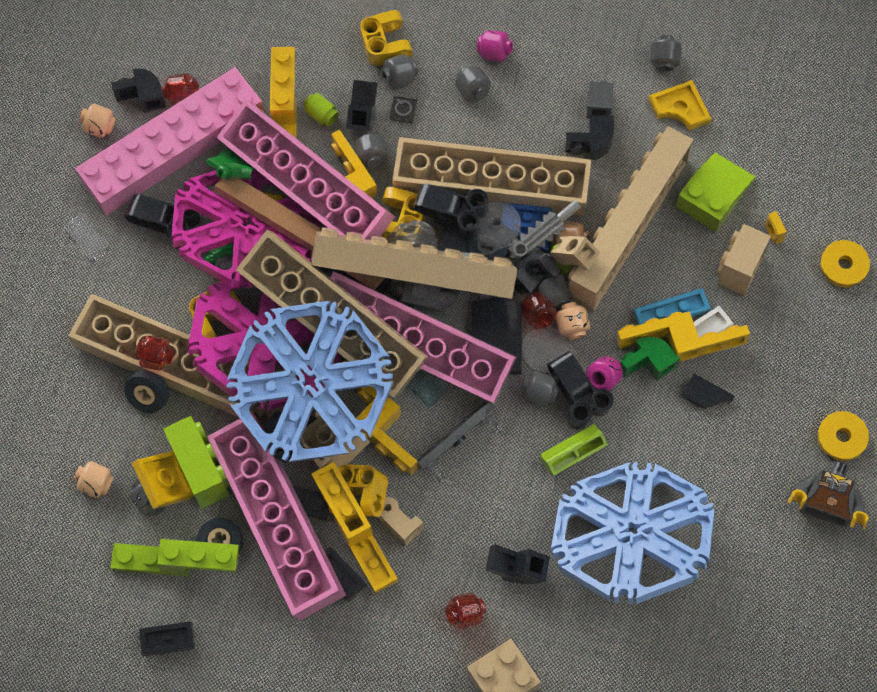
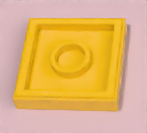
M174 451L137 459L132 463L153 509L190 500L194 497Z

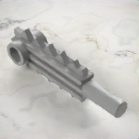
M576 199L557 215L549 211L548 215L543 214V222L536 221V228L528 227V234L520 233V241L513 239V245L508 248L512 252L511 258L519 260L530 251L536 249L537 246L545 248V240L553 242V234L560 235V231L565 230L563 222L581 208Z

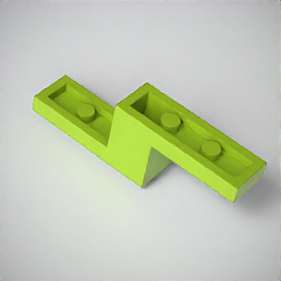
M160 539L159 547L114 543L110 568L112 571L189 577L190 569L236 573L239 545Z

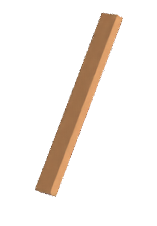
M239 178L222 179L215 185L214 192L313 252L316 231L322 232L321 228ZM344 271L373 290L385 279V277Z

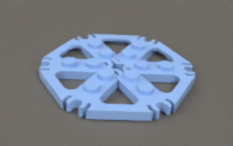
M330 301L270 309L275 314L276 319L270 313L265 312L268 323L262 326L255 320L254 325L259 330L258 333L250 325L227 378L228 382L238 380L237 383L230 382L227 384L228 389L236 388L238 390L236 396L228 397L229 401L233 403L240 401V403L230 406L266 453L272 443L270 455L274 456L278 449H284L282 457L284 461L289 459L290 451L293 453L289 462L350 454L344 444H347L353 451L357 450L352 443L353 439L359 437L366 443L367 438L361 433L362 430L366 431L371 438L394 383L393 381L383 382V380L393 379L392 373L384 374L382 372L385 366L392 365L391 360L379 361L383 358H390V356L354 310L349 319H347L350 314L349 307H346L342 314H337L335 312L338 306L336 302L331 304L330 311H327L331 303ZM315 315L321 321L306 355L286 330V323L292 318ZM349 330L356 331L371 349L369 359L332 364L342 339ZM261 343L268 347L285 371L247 376L245 367L254 347ZM302 371L311 378L317 377L314 382L319 390L318 392L310 385L304 386L306 379ZM320 382H323V384H324L326 387L323 388V386L320 384ZM374 387L377 395L368 417L364 420H357L335 393V391ZM288 398L274 432L271 434L265 433L250 414V407L258 402ZM313 408L316 409L336 436V440L331 446L304 449L300 445V439Z
M629 462L575 482V485L570 487L571 493L574 495L572 497L566 494L562 495L563 501L561 499L559 501L551 550L554 559L564 558L557 562L559 569L566 576L610 601L613 593L615 603L619 602L621 595H627L629 604H632L634 602V595L637 594L636 603L638 604L693 583L694 579L699 578V571L694 569L695 567H701L706 570L707 563L709 564L715 509H713L712 503L702 505L708 502L707 494L692 483L655 464V469L652 472L651 463H647L645 470H639L638 463L634 462L630 471L631 466ZM616 482L626 483L623 509L594 492ZM658 484H664L684 495V498L650 510L653 488ZM572 516H580L601 528L569 541L565 539L568 520ZM693 523L702 526L701 544L697 550L666 534ZM629 528H633L638 533L633 534L632 532H629ZM616 553L613 576L610 583L602 584L581 571V567L584 564ZM644 554L672 569L675 572V576L651 587L642 586L640 579Z

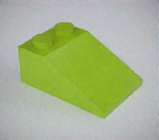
M715 152L691 177L680 192L676 208L717 232L755 180V176Z

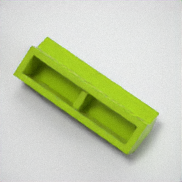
M593 424L540 454V460L547 471L554 476L608 444L602 431Z

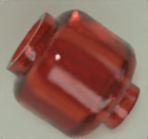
M189 73L168 76L165 85L162 87L165 99H168L173 105L199 90L197 79Z
M538 292L527 296L520 307L521 314L529 326L534 329H543L550 326L557 314L556 307L551 300L543 293Z
M147 335L138 342L135 360H139L140 367L161 371L164 369L165 364H171L174 350L169 349V341L167 339Z
M472 592L450 598L448 605L445 607V614L451 626L454 625L459 630L481 624L483 614L486 613L484 601L478 599Z

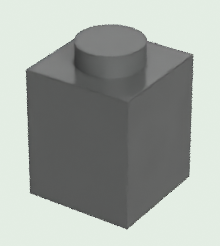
M602 80L590 81L586 118H590V115H611L614 83Z

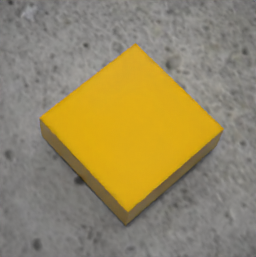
M777 211L770 213L765 227L773 243L776 245L784 241L787 231Z

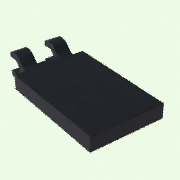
M515 286L512 299L490 298V295L480 294V301H473L472 336L517 357L509 374H522V301H514Z

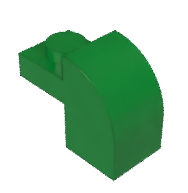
M643 337L636 340L635 352L630 351L621 359L624 377L629 376L646 365L656 380L676 369L679 363V357L669 344L656 337Z

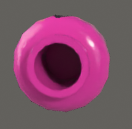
M488 30L479 36L477 52L481 54L485 61L503 62L508 55L512 54L513 42L509 40L506 32Z
M603 356L588 367L586 375L595 390L606 389L610 391L621 381L623 370L621 364L616 359Z

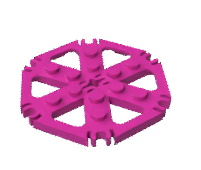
M256 169L252 170L250 180L241 179L261 191V187L265 184L278 188ZM216 170L190 178L184 183L185 191L178 189L177 194L175 193L171 239L173 247L183 246L179 248V256L182 257V260L230 286L232 278H234L235 287H239L241 280L248 282V288L253 287V284L237 272L236 269L266 230L274 232L307 260L310 261V258H312V251L226 198L207 189V187L216 185L222 180L221 176H217ZM291 197L277 201L321 228V222ZM186 210H195L215 221L188 231L183 230V215ZM233 243L232 267L229 270H222L201 258V254Z
M232 279L231 286L222 281L213 283L207 290L210 297L201 293L200 297L197 298L187 346L189 355L197 354L200 356L195 357L193 361V366H197L196 370L232 397L237 395L238 390L236 388L228 389L227 384L235 381L231 380L228 382V376L220 371L216 365L235 361L250 325L258 333L259 330L254 325V321L257 320L260 325L264 326L268 323V318L264 313L268 312L276 319L275 314L270 309L282 308L265 293L261 292L258 314L256 316L231 297V290L248 286L247 281L241 280L239 287H235V279ZM207 312L235 333L215 338L204 337L202 335V326L205 314ZM292 320L286 323V330L299 346L312 343L315 334L301 322ZM260 343L254 347L251 353L247 376L274 373L275 364L284 371L285 369L268 347ZM338 352L332 364L339 363L340 354ZM302 371L306 379L304 386L310 385L318 392L319 390L314 382L317 377L311 378ZM288 398L267 401V410L285 406ZM265 401V402H259V403H260V406H259V409H260V410H262V409L264 408L266 401Z

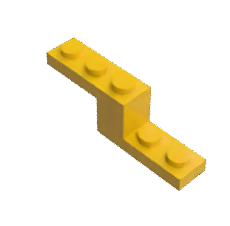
M271 47V118L297 138L295 47Z
M340 129L332 133V144L330 146L335 156H340L344 161L342 164L348 174L345 177L373 198L377 195L376 183Z
M690 311L686 313L675 312L667 318L660 320L653 318L641 325L624 326L617 333V343L619 349L634 346L636 340L643 337H656L659 339L667 337L671 348L679 357V362L748 344L750 332L747 325L741 327L734 325L723 332H708L699 338Z
M371 386L355 388L358 391V396L365 403L371 402L358 415L357 420L366 419L374 403L377 391ZM387 397L371 438L366 431L362 430V432L375 444L374 448L379 454L384 457L388 455L394 460L393 465L402 473L406 471L412 476L418 469V461L385 433L401 416L400 406Z
M332 462L311 474L313 480L336 518L339 531L375 594L398 582V578L372 534L371 525L336 464Z

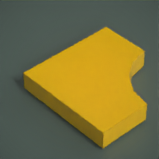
M692 80L649 95L648 100L658 119H676L682 122L688 130L711 123V117Z

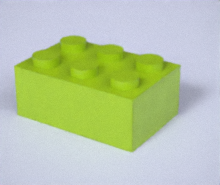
M189 416L163 428L200 507L203 509L230 496L226 489L230 486L229 481L200 421L195 423L192 416Z

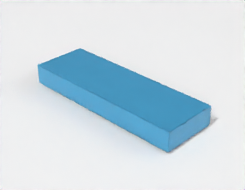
M701 288L633 309V315L637 325H641L653 318H658L659 320L667 318L675 312L686 313L690 311L691 317L695 318L707 314L711 311L704 290Z

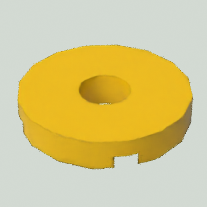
M848 240L836 241L827 246L820 260L821 272L823 271L826 280L837 287L843 288L853 287V285L863 282L870 268L868 253L861 245ZM842 259L848 260L851 263V267L843 269L838 261Z
M837 411L829 414L821 422L817 432V439L822 452L826 455L833 457L837 461H851L858 458L866 449L869 433L864 421L857 415L847 411ZM838 431L846 432L849 435V441L842 442L838 440L836 433Z

